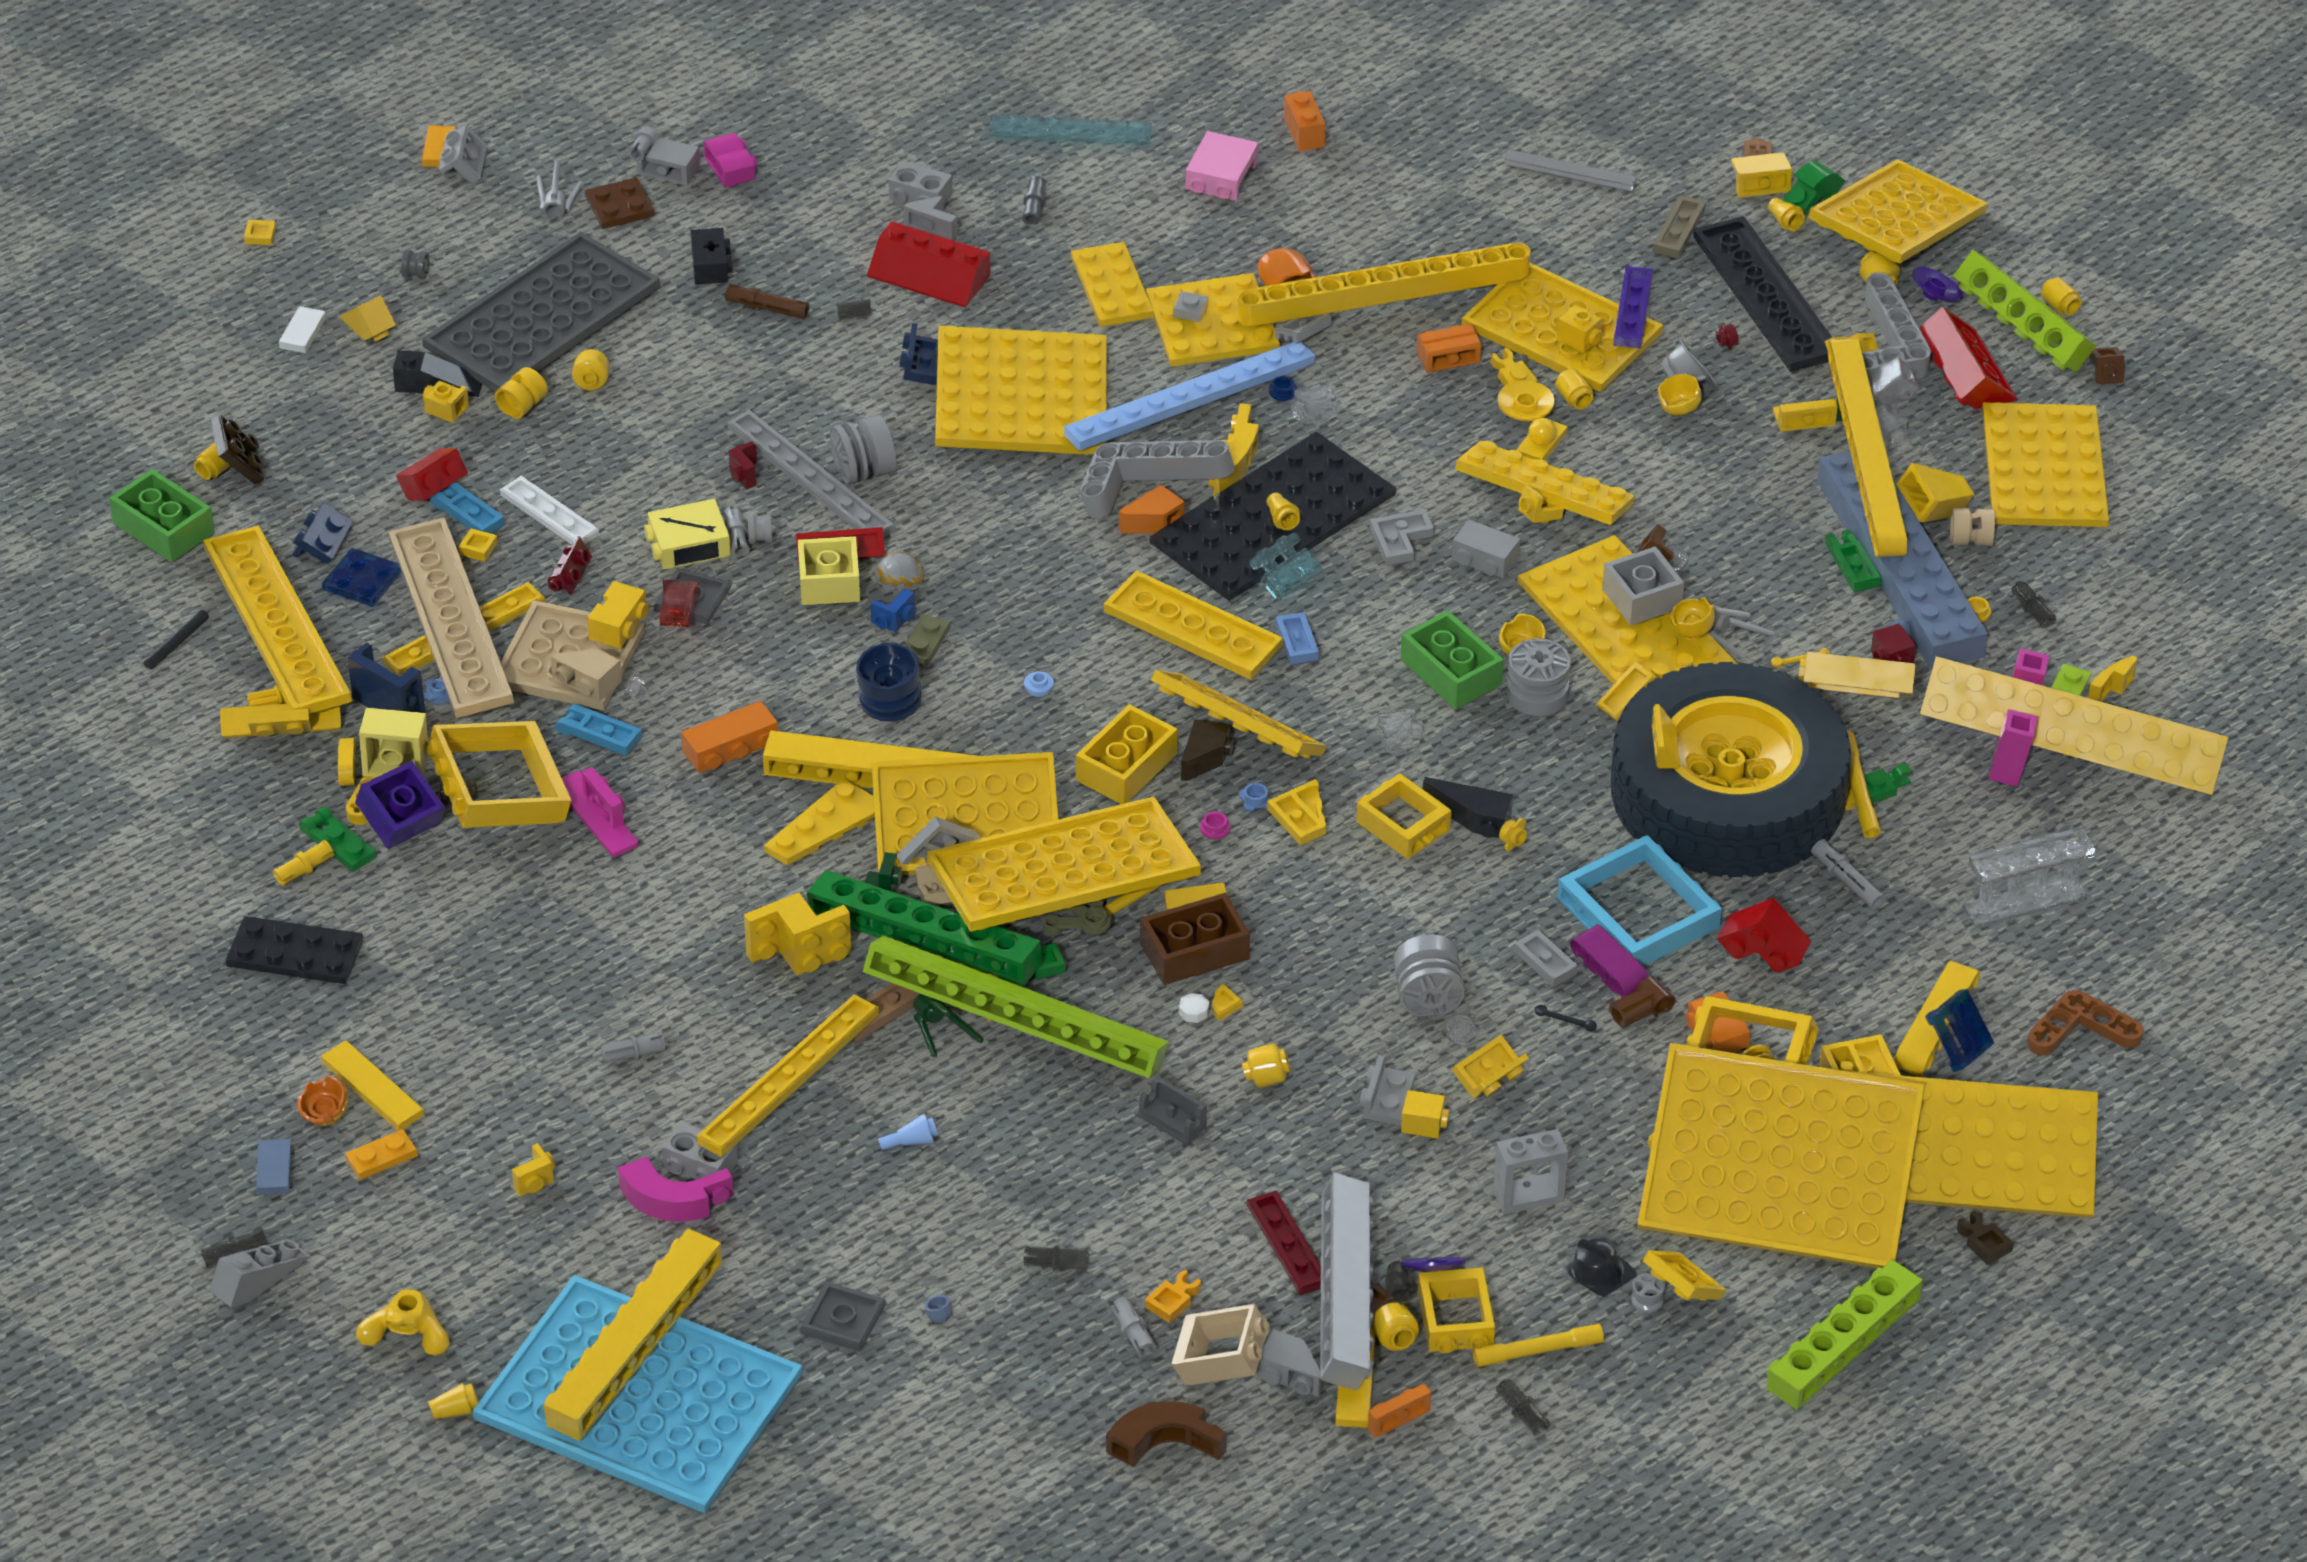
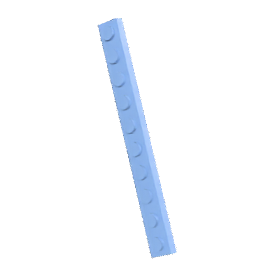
M1301 341L1299 343L1292 342L1064 426V436L1080 451L1289 374L1314 363L1315 355Z

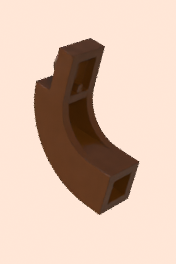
M1175 1401L1155 1402L1131 1410L1106 1433V1453L1135 1467L1151 1448L1162 1443L1178 1442L1187 1444L1220 1460L1226 1453L1227 1433L1218 1426L1205 1422L1206 1410L1201 1407Z

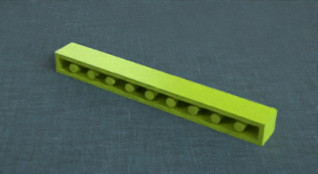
M881 936L870 943L863 968L864 973L1149 1079L1159 1072L1162 1067L1169 1043L1167 1040L886 936Z

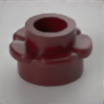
M1721 324L1719 331L1715 333L1716 340L1720 347L1727 346L1728 350H1731L1733 346L1739 344L1737 331L1733 324Z

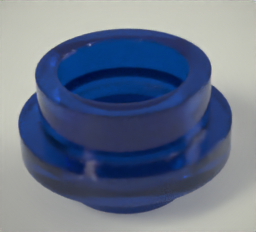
M1288 376L1274 378L1269 386V395L1278 401L1291 400L1297 394V386L1293 379Z

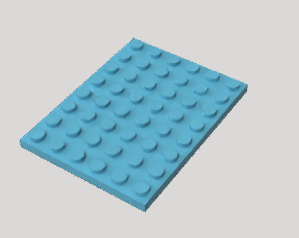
M573 1275L474 1408V1420L705 1514L802 1376V1365L679 1317L582 1440H575L546 1426L545 1411L543 1409L544 1402L547 1396L552 1392L554 1393L562 1384L565 1374L569 1370H573L579 1363L583 1352L587 1348H591L596 1342L603 1327L609 1326L614 1320L620 1306L624 1303L627 1304L631 1297Z

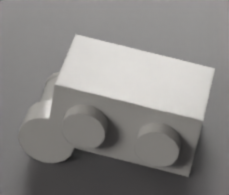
M649 126L640 128L635 136V142L628 149L630 158L636 160L638 157L637 174L687 186L700 167L699 147L660 138L656 130Z

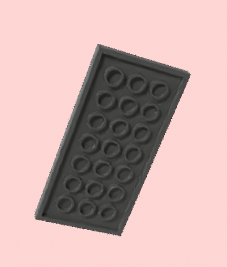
M579 232L422 338L423 347L441 359L465 368L477 381L496 392L504 383L510 381L511 377L521 368L528 367L539 371L660 287V278L583 232Z

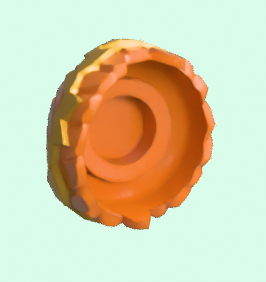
M327 1075L325 1079L320 1081L308 1082L305 1086V1092H302L298 1098L297 1107L300 1116L319 1127L330 1126L338 1122L345 1114L348 1106V1092L344 1082L339 1081L336 1077L332 1078L330 1075Z

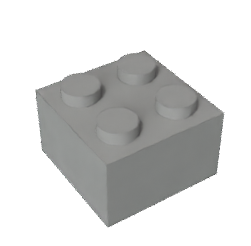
M1655 546L1604 563L1602 590L1631 626L1672 612L1673 607L1683 600L1684 582Z

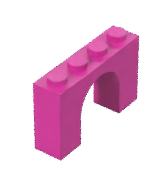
M2020 648L2011 677L2042 685L2046 675L2049 655ZM2008 709L2001 733L1996 737L1989 780L2018 787L2034 738L2038 716Z

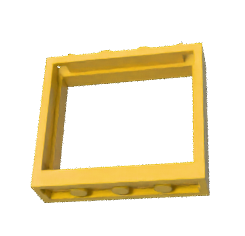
M1807 652L1806 658H1800L1798 676L1799 680L1808 684V688L1911 699L1916 664Z
M536 721L433 725L430 740L426 741V751L433 759L435 772L443 782L444 793L446 796H449L453 814L458 817L462 828L551 824L566 821L571 798ZM521 750L542 797L472 801L452 753Z
M1705 996L1702 1006L1697 1008L1695 1014L1696 1025L1693 1034H1690L1687 1038V1046L1706 1049L1716 1016L1794 1031L1785 1062L1808 1065L1819 1031L1812 1016Z

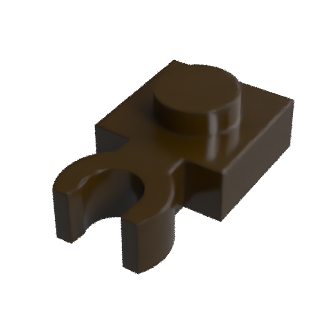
M1973 1211L1970 1213L1969 1221L1971 1224L1965 1223L1961 1218L1958 1219V1233L1968 1237L1967 1246L1987 1265L2012 1252L2014 1243L1994 1223L1985 1227L1982 1224V1217L1977 1212Z

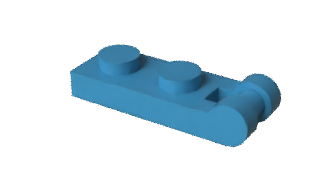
M456 482L447 486L444 491H439L430 497V502L439 510L442 509L468 529L472 528L492 534L505 525L504 516Z
M572 704L566 711L567 716L561 717L555 724V728L559 733L567 736L571 734L625 756L631 752L642 738V729L578 704Z

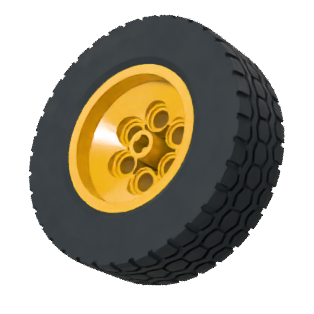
M1711 662L1698 664L1696 667L1694 665L1683 667L1677 672L1674 670L1666 673L1661 679L1658 677L1648 683L1647 687L1641 688L1622 711L1614 735L1610 784L1615 811L1622 825L1626 826L1627 832L1634 839L1637 838L1638 840L1648 835L1656 844L1663 848L1665 853L1674 862L1679 863L1682 868L1686 867L1689 871L1700 874L1706 872L1707 875L1722 877V875H1728V877L1748 875V877L1763 875L1765 872L1771 874L1782 871L1784 867L1788 869L1799 864L1800 860L1805 861L1813 856L1811 853L1813 846L1821 839H1825L1828 842L1839 827L1846 806L1851 765L1849 735L1842 718L1837 711H1834L1831 703L1826 698L1823 699L1822 695L1814 688H1808V684L1797 678L1792 679L1791 675L1781 671L1775 672L1772 668L1760 665L1755 667L1753 664L1740 662L1738 664H1733V662L1713 664ZM1655 704H1660L1675 725L1680 762L1679 768L1658 769V766H1656L1652 733L1653 706Z

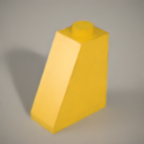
M1915 463L1910 464L1896 483L1919 522L1923 523L1950 518L1952 508H1965L1975 495L1963 476Z

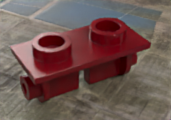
M580 536L577 537L574 544L564 548L557 564L559 568H555L552 575L548 578V587L551 590L566 589L568 594L572 595L577 584L580 582L581 576L592 558L589 549L585 546Z

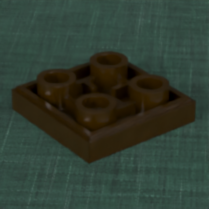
M219 414L211 418L218 456L252 483L259 484L264 481L262 471L264 464L259 457V443L256 438L251 434L246 435L232 419L227 420Z

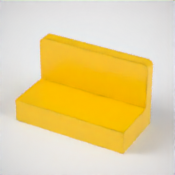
M1784 153L1732 158L1731 165L1736 173V193L1738 198L1790 191L1792 168Z
M1835 399L1782 404L1773 407V413L1780 432L1835 426L1837 403Z

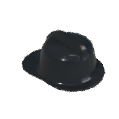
M1581 1239L1578 1242L1572 1266L1568 1271L1569 1276L1576 1282L1604 1298L1638 1276L1636 1270L1618 1256L1614 1246L1602 1239Z

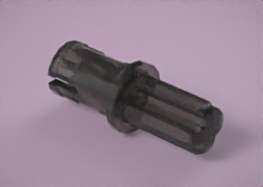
M2020 580L2015 582L2011 591L2023 605L2024 612H2029L2042 629L2053 625L2056 622V615L2045 605L2044 598L2040 594H2036L2026 582Z
M1026 1245L1024 1253L1028 1255L1024 1256V1266L1052 1267L1053 1271H1057L1058 1268L1085 1270L1089 1266L1090 1258L1087 1250L1060 1249L1059 1245H1055L1054 1248Z
M1503 1379L1496 1387V1392L1512 1409L1511 1414L1514 1418L1519 1417L1534 1436L1541 1434L1538 1430L1539 1427L1543 1431L1549 1428L1551 1422L1535 1407L1532 1397H1526L1511 1379Z

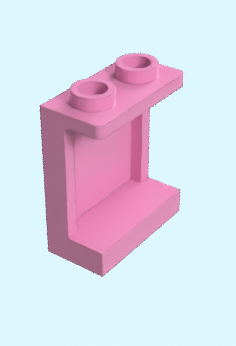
M1207 131L1186 168L1185 189L1192 190L1195 193H1205L1218 196L1221 199L1237 201L1239 198V185L1249 167L1255 168L1258 163V142Z

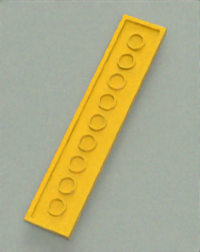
M259 525L203 540L204 550L290 710L308 708L309 714L352 702L350 690Z
M1937 656L1935 657L1920 710L1921 715L1999 736L2008 709L2038 716L2032 746L2209 795L2213 794L2229 738Z

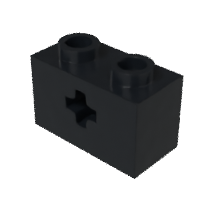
M723 228L690 230L695 285L728 283L727 273H733L732 256H726L731 255L730 238L724 239Z

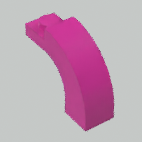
M647 1156L618 1167L619 1187L627 1200L641 1212L661 1220L680 1222L702 1219L710 1216L709 1205L722 1204L728 1198L734 1196L733 1180L727 1168L694 1181L675 1182L658 1174Z

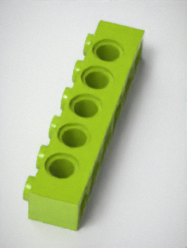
M1972 249L1953 275V277L1961 282L1958 286L1961 290L1971 297L1973 294H1976L1979 297L1977 302L1988 311H1991L1992 308L1998 312L1995 315L1997 319L2007 326L2010 323L2016 326L2014 332L2026 341L2031 338L2035 342L2032 347L2045 356L2047 353L2052 355L2053 359L2051 362L2063 371L2067 367L2075 372L2078 371L2097 345L1977 251Z
M1891 1260L1883 1268H1877L1871 1275L1870 1280L1863 1286H1857L1842 1305L1837 1304L1823 1322L1814 1324L1804 1339L1794 1342L1785 1356L1780 1360H1774L1770 1364L1766 1373L1768 1376L1766 1389L1798 1410L1920 1300L1923 1279L1894 1260Z

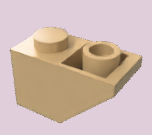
M597 648L555 653L551 656L554 679L599 702L622 682L620 660Z

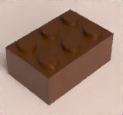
M1226 892L1140 918V945L1163 985L1243 962L1250 958V933Z

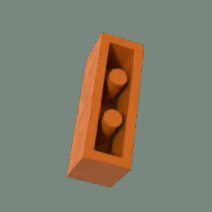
M758 701L682 731V751L698 773L708 769L714 770L721 764L734 759H742L751 752L765 749L770 730L778 731V722L763 702Z

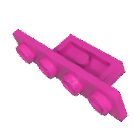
M590 767L581 772L576 771L562 777V781L571 798L570 807L611 857H617L638 847V840L624 825V801L619 794H615L610 789L609 783L604 776H600L593 767Z

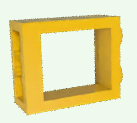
M1399 773L1392 779L1384 781L1380 787L1370 794L1361 797L1357 802L1356 822L1403 857L1409 859L1451 830V810ZM1398 797L1425 815V817L1406 830L1379 811Z
M1483 1267L1421 1272L1418 1274V1297L1429 1352L1450 1353L1454 1350L1473 1349L1494 1344L1495 1324ZM1478 1297L1482 1322L1437 1326L1432 1301Z

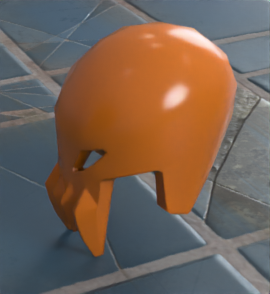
M1290 248L1268 251L1259 259L1257 265L1258 275L1265 286L1315 278L1306 258L1301 253Z

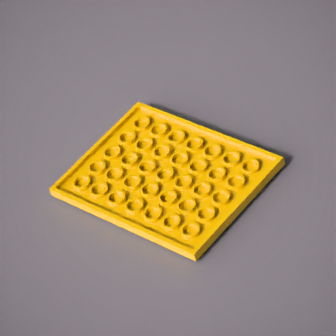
M1670 1043L1637 1228L1871 1268H1883L1891 1260L1896 1261L1925 1084Z

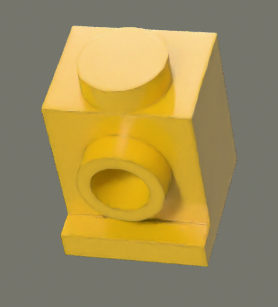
M438 381L434 386L428 385L423 392L422 398L425 412L451 423H454L469 407L468 391L465 386L457 388Z

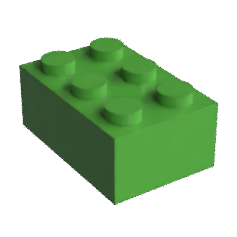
M154 469L149 470L109 498L113 524L170 562L175 561L215 533L211 507Z
M1448 610L1403 633L1401 636V661L1455 709L1502 685L1504 659Z

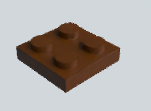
M637 177L585 190V197L602 229L654 217V209Z

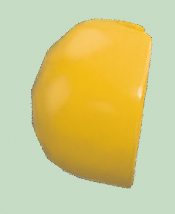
M1688 374L1671 376L1658 386L1661 407L1669 415H1688L1697 409L1702 400L1698 380Z
M1705 597L1700 600L1693 598L1681 600L1672 609L1670 615L1671 624L1676 632L1688 638L1703 636L1711 630L1715 622L1713 604L1710 605Z
M1523 613L1517 614L1512 621L1504 623L1499 634V644L1503 652L1509 656L1514 646L1525 640L1545 639L1546 630L1543 623L1535 616Z

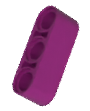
M1595 925L1570 941L1573 954L1580 956L1583 959L1582 963L1594 974H1599L1602 977L1601 981L1613 993H1618L1621 998L1634 992L1638 984L1649 977L1643 966L1599 925Z

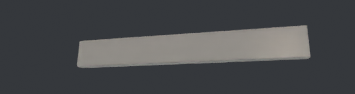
M748 410L727 422L728 429L746 443L753 441L758 453L854 529L883 527V537L895 531V525L752 411Z

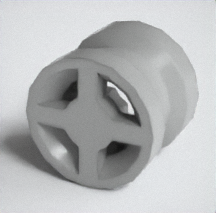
M754 515L748 516L749 544H755L757 541L772 543L771 515H764L763 518H756Z
M1651 1273L1638 1275L1632 1285L1631 1302L1638 1311L1644 1313L1658 1311L1664 1302V1281L1657 1279Z

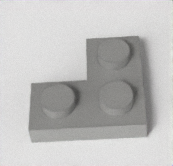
M1426 509L1370 519L1371 532L1386 566L1414 561V550L1410 541L1433 537L1434 527Z

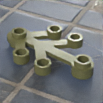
M1107 898L1091 902V907L1089 908L1081 904L1072 908L1049 912L1073 913L1077 917L1048 915L1043 919L1044 932L1048 935H1057L1062 929L1081 928L1085 933L1091 935L1106 932L1111 925V918L1106 910L1103 909V903ZM1033 916V917H1029V918H1030V919H1035V918H1038V917H1040V916Z

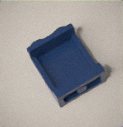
M367 642L359 649L353 651L347 658L352 699L368 708L425 713L421 671L411 667L401 676L396 675L374 662L372 645Z

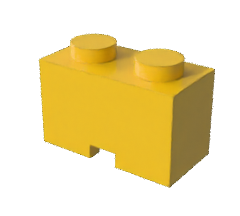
M613 581L603 595V600H606L605 603H597L587 618L589 640L621 649L627 639L633 637L639 622L646 618L649 605L646 603L645 590Z

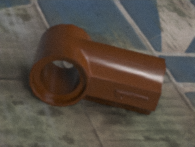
M1650 976L1642 980L1634 992L1610 1003L1609 1012L1613 1020L1620 1027H1626L1651 1014L1659 1017V1013L1665 1010L1669 1012L1676 1000L1656 977Z

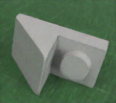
M943 196L908 202L904 205V225L951 240L958 236L957 216L944 212Z

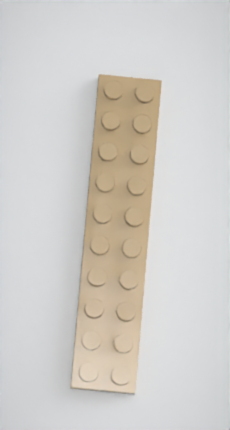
M445 517L388 531L390 542L456 718L513 704V694Z

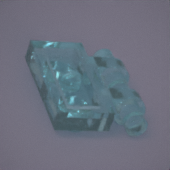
M1296 533L1288 536L1283 535L1275 541L1273 546L1261 549L1256 553V557L1250 560V565L1253 569L1257 570L1261 566L1265 569L1267 573L1260 580L1278 601L1320 575L1324 570L1306 548L1298 553L1295 551L1293 546L1300 541ZM1281 554L1285 561L1278 565L1274 558Z

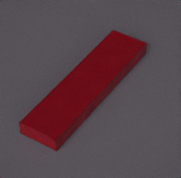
M1277 1190L1247 1199V1206L1298 1294L1301 1296L1321 1289V1265Z

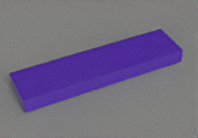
M1625 267L1614 333V346L1641 348L1653 269Z

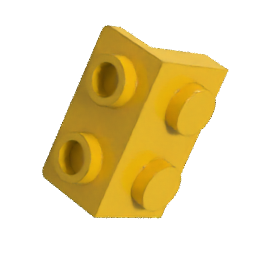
M1499 1035L1456 1064L1451 1070L1473 1098H1477L1483 1093L1486 1097H1489L1502 1087L1500 1082L1507 1077L1511 1082L1525 1071L1522 1066L1528 1061L1529 1057L1526 1053L1518 1057L1504 1037Z

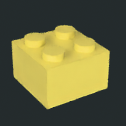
M856 536L798 540L802 605L860 602Z
M366 708L359 731L363 776L378 777L413 761L424 777L429 759L426 751V741H428L426 713Z

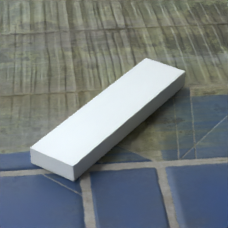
M523 476L518 477L500 489L502 497L570 544H574L578 536L581 537L584 544H587L600 535L598 528Z

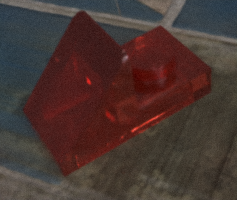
M663 579L664 598L659 616L660 626L689 627L698 584L693 581Z

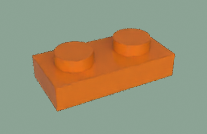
M1423 1383L1413 1389L1403 1391L1399 1396L1391 1400L1376 1404L1372 1409L1368 1410V1431L1374 1438H1377L1430 1412L1431 1391Z

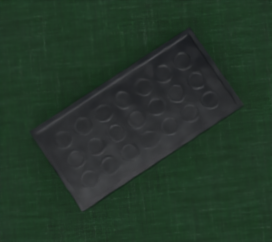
M1316 431L1151 535L1150 544L1222 597L1231 601L1396 495V487ZM1280 493L1286 500L1298 507L1300 510V521L1294 529L1283 530L1274 525L1270 509L1266 503L1269 495Z

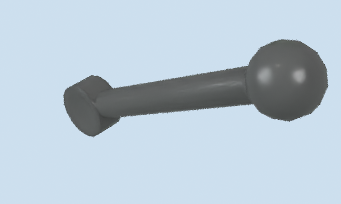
M1525 354L1518 356L1516 362L1522 360L1525 364L1528 363V357ZM1498 378L1488 381L1487 386L1489 389H1497L1501 381Z

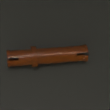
M730 283L725 293L726 301L747 305L749 309H765L805 320L810 307L809 302L762 292L760 288L756 287L750 289Z

